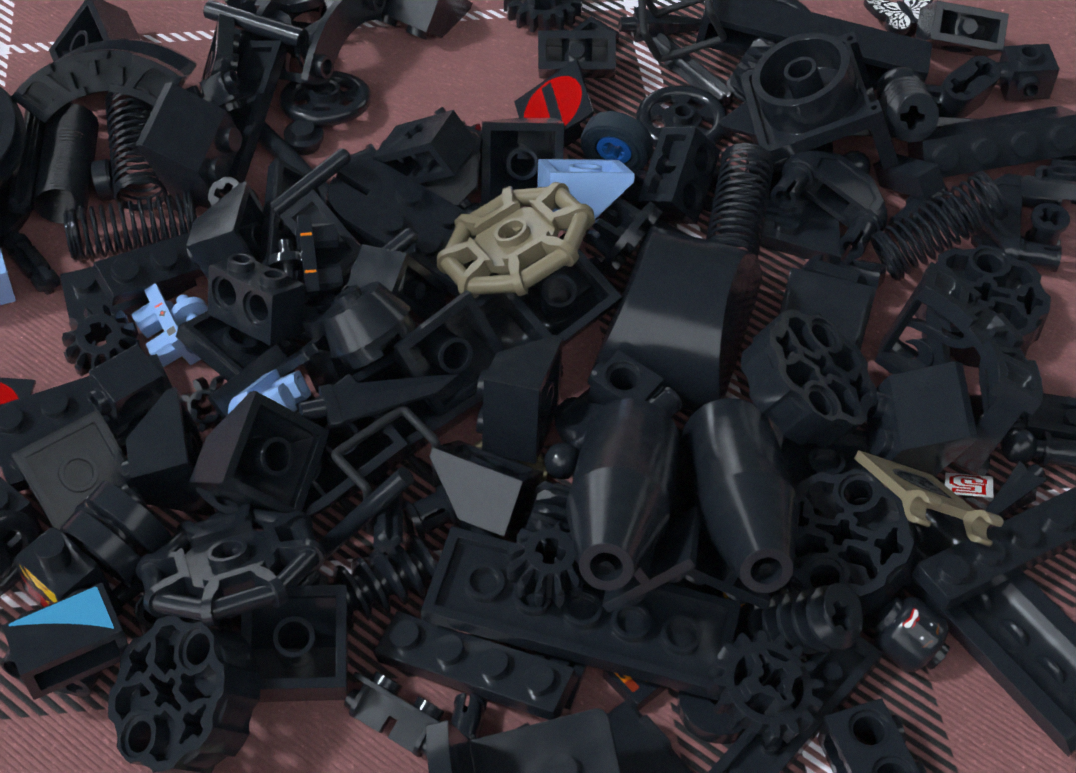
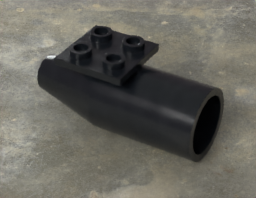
M641 399L615 400L601 407L591 417L586 427L566 503V515L580 573L588 584L597 589L605 590L603 607L608 613L624 604L627 606L637 604L652 589L667 581L670 583L678 582L696 567L701 523L700 511L695 506L669 521L680 450L679 432L672 418L663 409Z
M737 398L719 399L705 404L695 411L686 422L681 436V448L695 506L701 513L696 567L685 578L694 584H707L721 590L732 600L742 602L741 604L750 603L766 610L771 604L768 593L785 586L793 573L800 514L799 500L769 417L765 416L754 403ZM672 510L669 521L681 513Z

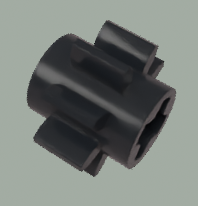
M222 375L213 378L210 386L204 377L195 379L193 386L196 392H188L181 396L185 402H188L187 408L193 420L200 423V432L210 429L213 422L217 426L223 420L217 411H212V404L206 401V397L223 385L224 376Z

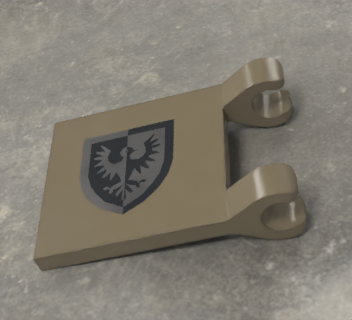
M858 450L854 458L902 500L906 518L910 522L930 527L932 522L927 520L925 515L926 509L929 508L963 519L968 538L973 542L989 547L993 541L987 538L988 526L992 524L1002 527L1003 525L1002 517L984 510L973 509L931 474Z

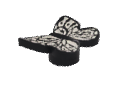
M864 0V6L875 18L885 22L884 26L888 32L912 37L917 31L920 8L932 3L933 0H903L897 2Z

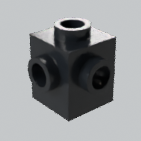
M1024 44L1004 46L1000 61L996 62L1001 69V77L996 86L1000 87L1004 100L1050 99L1060 70L1050 45Z

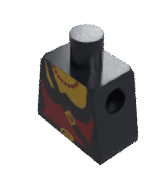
M49 528L15 557L14 561L25 592L42 607L67 598L76 590L90 588L103 583L117 617L123 613L99 565L57 528Z

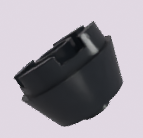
M379 281L371 282L360 288L358 285H353L342 291L334 298L336 303L322 316L331 356L333 358L339 357L345 368L351 365L353 369H358L384 356L382 350L394 342L397 334L403 339L416 328V323L409 314L410 305Z

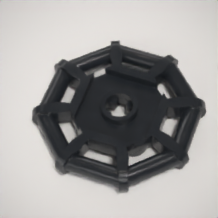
M242 504L238 511L197 523L187 520L179 524L176 534L154 553L146 554L140 559L136 567V574L143 581L145 590L143 605L145 610L154 617H164L166 615L179 616L202 621L204 626L211 627L218 626L221 619L270 604L276 608L285 604L288 601V594L310 571L318 570L323 565L326 552L324 547L315 539L312 532L313 523L311 517L304 512L296 510L290 513L256 509L252 504ZM282 565H287V566L278 574L277 570H278ZM188 593H189V594H194V595H196L197 598L189 597V596H185V595H187Z

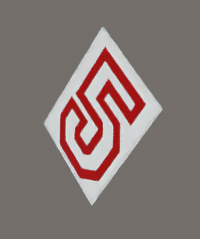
M945 474V486L956 495L993 498L992 476Z

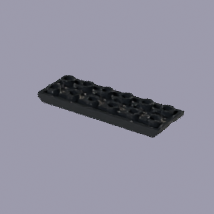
M929 508L926 509L925 515L927 520L932 522L930 527L914 523L916 532L914 540L918 563L968 539L963 519ZM1024 572L945 612L913 578L911 584L905 587L915 597L922 600L946 620L949 633L1068 757L1076 752V624Z

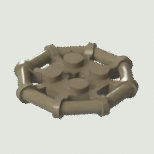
M553 182L548 187L515 190L512 186L503 188L501 195L470 214H461L454 221L456 228L446 248L437 255V267L442 273L448 274L456 283L460 294L467 290L471 292L474 299L481 294L515 292L518 296L528 294L529 287L563 266L571 267L579 259L578 250L586 230L593 225L595 220L593 209L587 204H581L570 194L568 186L560 182ZM567 229L563 240L557 237L561 230ZM475 260L467 269L463 266V264ZM491 273H497L495 276H489Z

